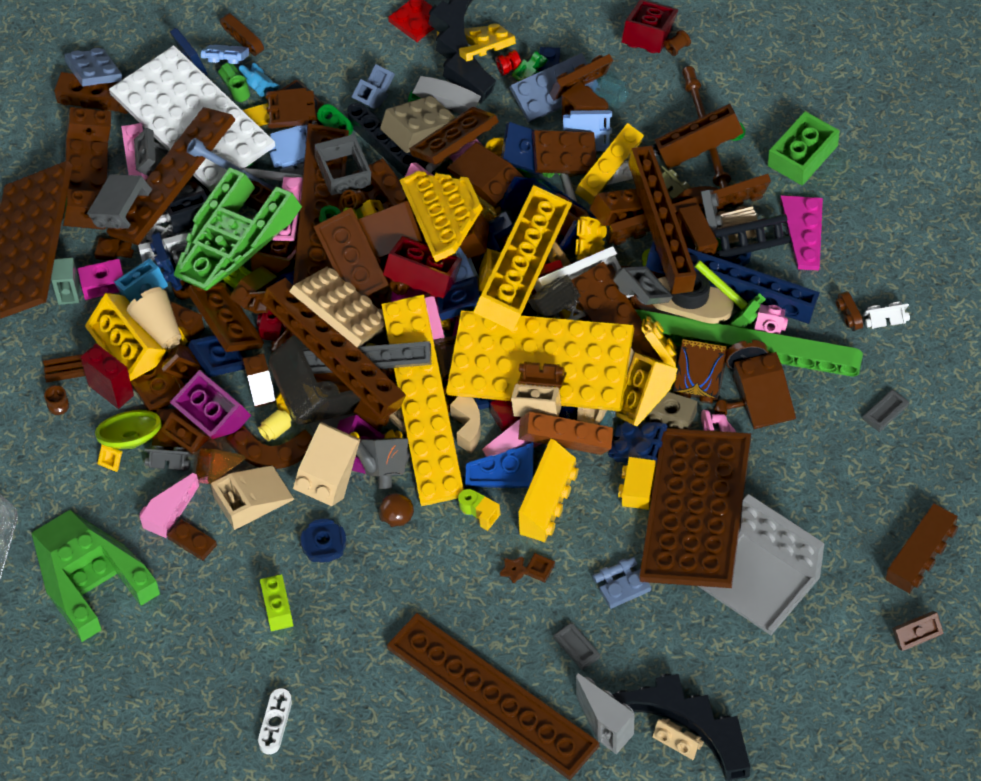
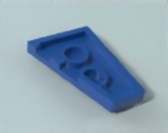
M532 442L517 449L513 448L498 455H491L466 463L465 486L529 488L533 480L534 443Z

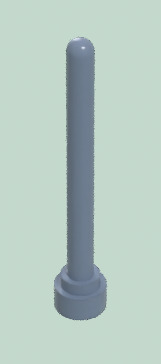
M196 138L190 141L187 147V153L194 157L203 156L226 170L229 167L245 173L250 181H257L274 190L270 184L207 150L202 141Z

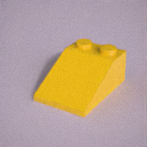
M635 352L626 377L621 411H615L614 415L632 425L638 426L670 391L672 384L676 380L677 368L658 359Z

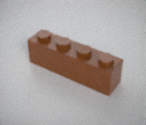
M528 412L520 418L518 439L548 445L550 439H553L563 448L602 455L611 450L613 427Z

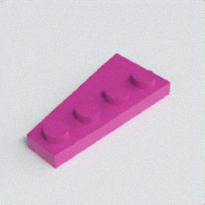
M781 195L780 201L784 214L787 215L788 233L791 237L797 268L819 271L823 198Z

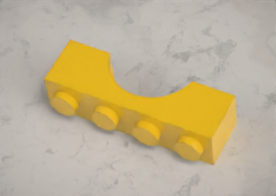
M627 123L578 184L575 193L592 205L595 196L604 190L620 166L629 159L631 148L638 147L644 135Z

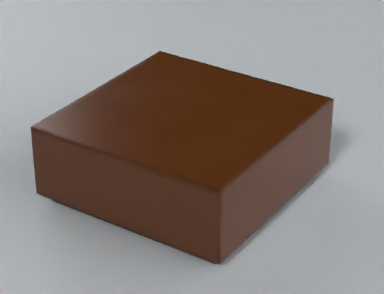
M534 553L526 567L529 573L525 575L545 583L555 566V561Z

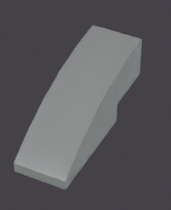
M420 76L412 92L420 98L432 95L447 110L451 109L460 115L471 107H476L481 98L480 95L456 84L425 76Z

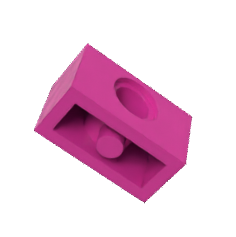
M120 259L108 260L103 263L78 268L85 300L104 296L105 293H119L114 281L123 276Z

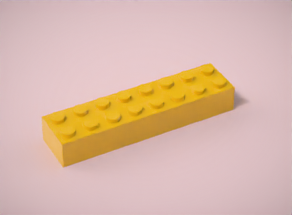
M533 185L473 313L514 331L572 205L571 202Z

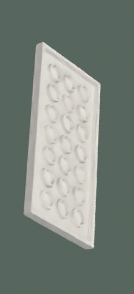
M174 45L109 89L110 94L139 123H142L145 129L153 130L154 137L168 151L203 107L232 114L235 118V122L211 152L239 168L244 169L275 147V141ZM205 159L193 176L211 192L227 170Z

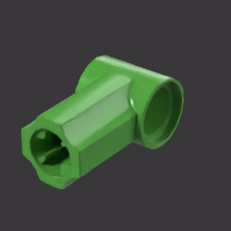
M226 63L222 65L218 74L231 92L233 99L237 102L246 101L250 97L246 78L239 73L234 64Z

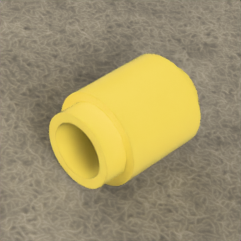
M276 410L261 422L258 430L265 440H275L291 427L290 422L292 419L286 411Z

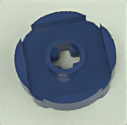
M318 519L311 522L305 532L303 530L301 534L302 550L312 562L324 563L338 559L343 555V551L346 548L347 541L343 527L335 524L330 519ZM322 537L329 540L326 544L318 543Z

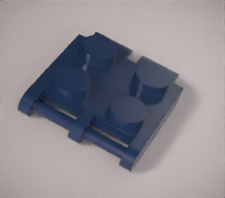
M153 233L151 236L153 242L150 243L154 255L157 254V256H154L157 266L164 269L162 274L167 283L171 281L174 290L178 291L182 288L180 279L174 276L176 266L160 233Z
M627 421L624 424H618L613 436L615 440L612 441L611 450L608 451L609 457L614 458L616 462L628 463L629 457L655 460L657 462L656 454L658 448L662 446L663 442L661 439L663 432L667 430V424L641 422L638 426H635Z

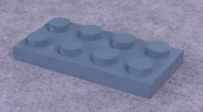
M582 53L510 86V90L528 123L562 108V97L553 101L550 92L559 75L565 72L570 74L581 64L588 65ZM597 80L585 85L589 86L594 93L601 89Z

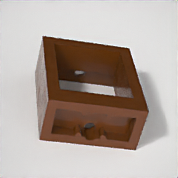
M699 205L679 208L677 220L687 248L715 256L718 241Z

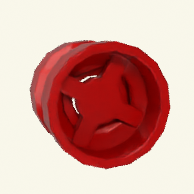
M516 50L509 51L505 56L499 55L495 58L497 68L502 76L509 74L511 70H516L521 64L520 56Z

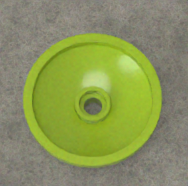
M147 410L119 413L98 425L95 430L96 439L106 447L133 449L143 445L157 434L161 428V419L158 414Z

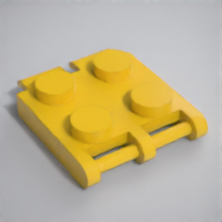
M580 217V220H578L577 236H579V239H576L575 255H578L577 260H582L605 250L603 238L607 234V228L602 226L597 219Z
M647 316L646 322L645 319L642 322V331L663 362L676 367V345L670 338L666 339L663 335L664 329L658 321H652Z

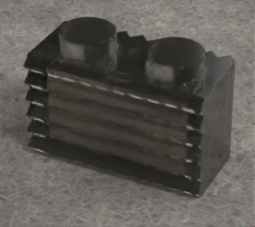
M562 275L532 295L528 302L538 317L557 319L560 317L559 312L564 308L569 310L577 304L575 300L581 297L569 276Z

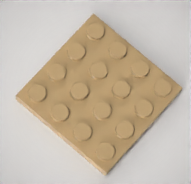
M325 267L296 283L289 291L356 347L386 329L383 310L374 306L367 296L357 292L351 283L341 279L334 269Z

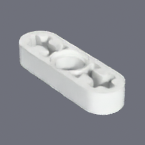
M276 689L270 695L258 738L260 750L265 754L277 752L282 742L292 705L291 695L286 689ZM281 697H284L285 701H282L281 703V710H278L277 700H280ZM272 717L282 719L278 726H271L269 724V720ZM271 732L273 733L272 738L274 743H270V746H266L265 742L269 740Z

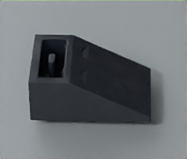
M196 181L186 183L164 212L174 234L193 228V219L208 198L205 191Z

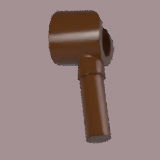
M719 400L714 408L715 414L727 415L728 409L745 406L744 401L726 403L724 400Z

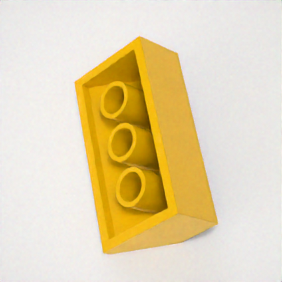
M105 293L85 324V327L99 346L127 367L130 381L155 368L167 350L162 348L129 315L127 307L130 302L125 296Z
M553 439L549 440L519 509L520 535L546 542L548 535L552 536L555 529V518L561 516L563 499H568L571 491V486L569 485L572 480H576L579 468H576V458Z

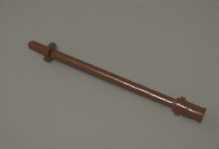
M687 66L682 71L685 79V90L691 93L698 118L706 115L699 93L701 83L696 77L694 67ZM717 148L709 149L716 173L712 181L716 186H720V189L728 187L731 175L728 172H724Z

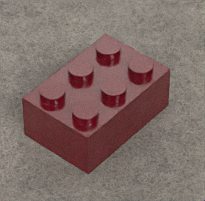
M402 236L388 255L383 276L388 277L394 282L409 285L412 289L425 291L433 297L444 298L456 281L462 258L450 255L445 259L435 262L427 245Z

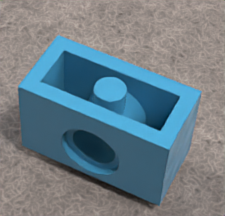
M150 258L114 281L120 294L125 296L130 303L134 299L138 301L143 298L141 294L149 289L161 287L163 290L168 286L161 270Z

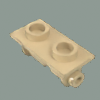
M658 719L653 738L694 760L697 749L700 750L704 743L701 737L687 730L684 733L681 732L682 727L671 722L670 719Z

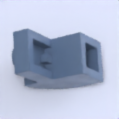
M375 64L367 82L360 79L352 98L373 109L378 108L389 95L386 91L395 74Z

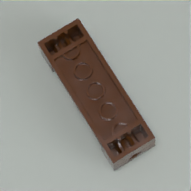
M69 108L66 125L65 161L70 162L73 166L64 208L63 226L106 229V227L99 228L94 225L93 220L87 213L107 180L111 111Z

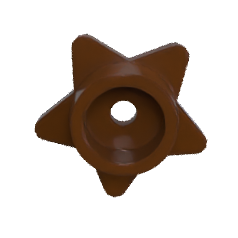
M519 557L515 560L505 558V568L500 572V576L508 577L512 583H516L524 574L529 573L523 566L524 558Z

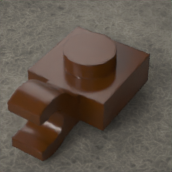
M99 238L94 255L96 259L108 261L116 260L117 257L132 258L134 250L131 249L132 243H121L119 239Z

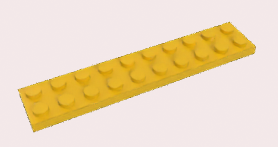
M419 295L381 304L389 344L427 341L431 343L432 365L394 368L397 387L406 394L401 407L420 504L425 506L457 499L460 492L464 490L425 296Z

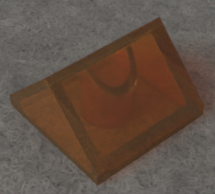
M200 448L195 472L198 482L211 484L245 460V456L216 449Z

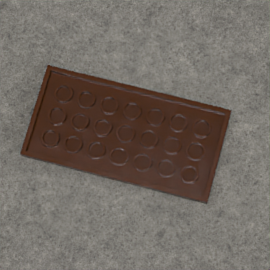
M68 161L56 164L4 186L0 205V319L46 303L73 166Z
M667 428L663 432L661 439L663 443L658 452L639 576L640 582L732 588L751 446V433Z

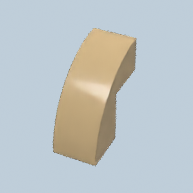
M458 396L450 404L451 417L464 425L456 433L457 445L471 454L477 447L481 436L480 412L472 397Z

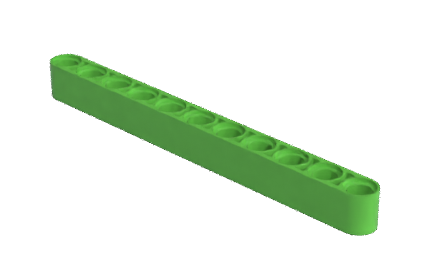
M635 309L642 322L643 319L646 322L647 316L654 322L658 321L664 329L663 335L666 339L670 338L678 346H682V340L684 339L726 346L728 350L732 345L740 341L752 343V340H758L767 345L769 354L777 352L781 364L851 377L857 376L860 373L863 353L857 348L718 323L710 324L694 319Z

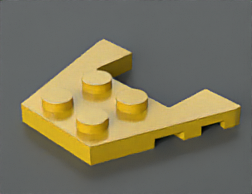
M499 24L464 28L467 43L471 46L459 48V54L465 61L473 60V55L478 53L479 56L487 55L486 51L494 48V51L516 44L515 36Z

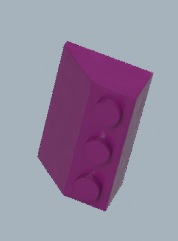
M200 370L170 402L212 439L237 432L251 417L240 403Z

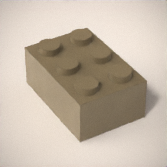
M431 95L386 109L380 129L405 153L410 152L409 148L456 117Z

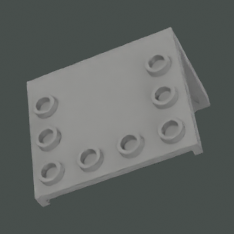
M748 494L743 499L741 530L739 532L732 588L698 587L769 635H772L820 579L824 543Z

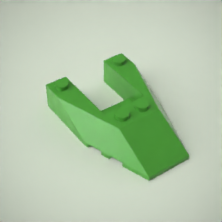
M229 167L195 215L191 234L188 233L186 238L188 243L185 251L181 252L174 276L207 291L240 268L290 225L302 208L301 204L293 193L276 186L253 220L237 214L255 189V186L245 173Z
M71 510L31 533L46 593L81 642L101 631L98 617L82 595L117 574L140 606L160 594L155 578L124 544Z

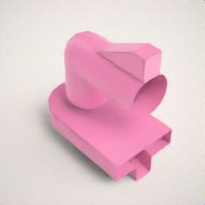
M702 410L701 422L703 431H714L713 424H718L720 432H736L728 422L726 415H710L709 410Z

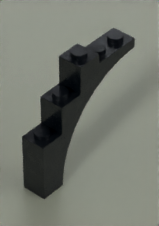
M442 0L438 6L434 5L428 14L430 15L428 24L440 32L436 38L435 50L447 58L443 64L444 72L442 76L451 83L480 95L479 103L482 104L493 92L496 79L482 68L474 55L473 60L465 61L459 54V48L468 47L464 32V16L473 0H450L448 3Z
M664 674L655 678V687L644 686L638 690H621L612 694L615 700L621 704H627L632 708L633 712L651 713L668 718L700 736L701 740L711 749L719 762L726 781L750 777V763L738 716H722L714 720L708 695H693L687 699L684 698L679 674Z

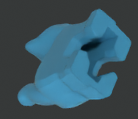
M256 63L252 64L250 70L244 65L239 66V71L246 78L247 84L259 96L266 97L267 92L277 91L280 85L274 83L265 75L263 69Z

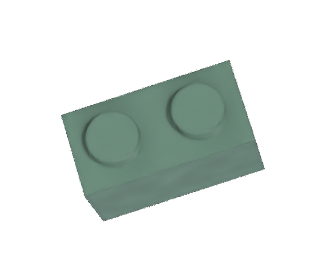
M55 259L51 281L58 305L80 303V281L74 259Z

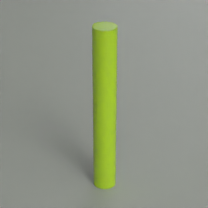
M699 260L694 265L699 272L740 309L746 307L748 303L703 262Z

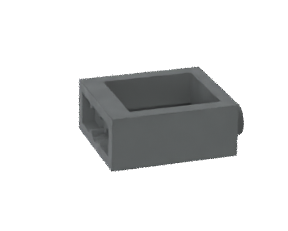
M355 134L315 144V159L331 195L342 194L346 190L364 188L371 185V170ZM352 155L360 173L333 179L326 161Z

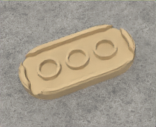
M658 278L662 285L670 292L667 278ZM710 287L709 299L700 308H681L672 299L668 303L653 304V306L661 311L715 324L719 323L720 320L724 319L725 321L731 317L734 302L718 288Z

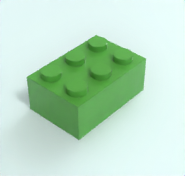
M805 111L769 150L768 167L803 186L838 147L840 130Z

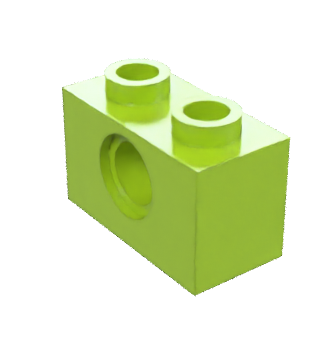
M282 574L260 579L271 631L293 627Z

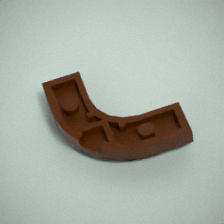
M242 426L237 432L226 437V440L246 462L260 468L273 466L276 469H281L303 460L313 437L304 430L282 445L269 446L262 444L245 426Z

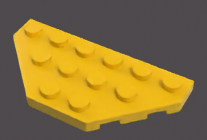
M417 171L400 179L399 181L435 262L455 254L483 209L469 178L460 177V179H454L450 175L436 173L435 176L427 175L426 172Z

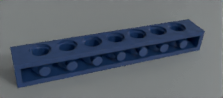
M653 242L646 266L651 271L665 275L659 254ZM687 248L693 266L699 260L703 262L747 303L760 293L766 298L761 303L762 305H777L785 310V316L807 324L810 323L820 292ZM709 281L710 287L717 288L711 281Z

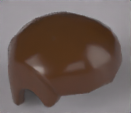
M400 493L389 494L381 501L378 510L381 522L384 521L391 527L404 526L411 520L414 506L412 501L405 495Z

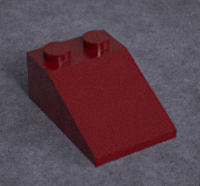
M639 0L626 19L621 43H625L632 48L646 49L650 53H660L664 47V41L669 36L678 9L646 0Z

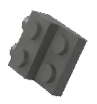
M647 266L623 267L615 274L613 281L618 285V290L626 296L637 295L636 298L645 305L668 303L673 298Z

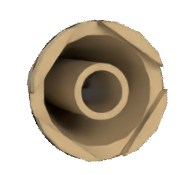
M161 287L149 289L141 294L143 298L138 301L135 299L131 301L127 307V312L162 348L173 349L179 345L181 334L167 292L164 289L162 290Z

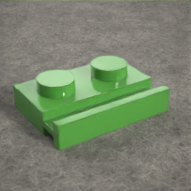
M759 293L748 302L744 309H741L728 325L745 328L747 324H751L758 316L756 311L761 306L760 304L766 298Z

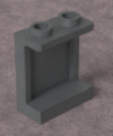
M149 128L144 129L134 138L136 170L149 176L169 151L164 146L154 142V132Z
M109 175L87 214L93 220L94 225L99 228L128 229L131 224L126 219V215L138 195L149 196L152 188L142 176Z

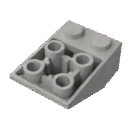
M578 673L576 675V697L597 740L617 754L634 735L635 713L627 704H621L615 700L609 691H603L597 687L592 679L583 677Z

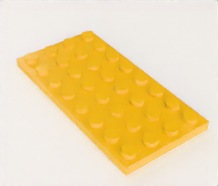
M461 311L446 393L450 396L511 401L514 387L522 373L519 372L520 363L525 361L540 363V370H543L544 363L560 364L561 367L565 368V372H567L562 387H558L561 406L621 411L634 327L633 325L520 316L514 331L473 313V311Z

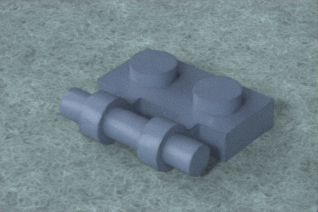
M634 557L628 560L622 559L618 561V564L610 568L604 567L599 570L600 572L592 575L595 583L604 580L606 585L600 587V593L610 609L651 591L649 583L640 582L641 569L635 572L630 570V568L637 566ZM622 572L624 576L614 581L612 576Z

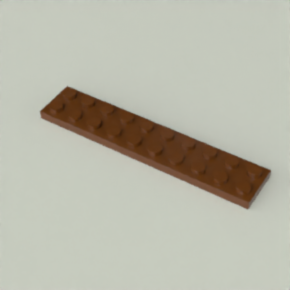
M308 123L300 200L302 208L299 211L293 285L325 267L333 269L314 226L320 224L319 215L324 206H335L341 212L343 211L340 203L342 194H330L315 159V144L349 136V130ZM347 156L326 161L333 179L345 176Z
M418 613L387 644V649L568 780L574 777L600 747V742Z

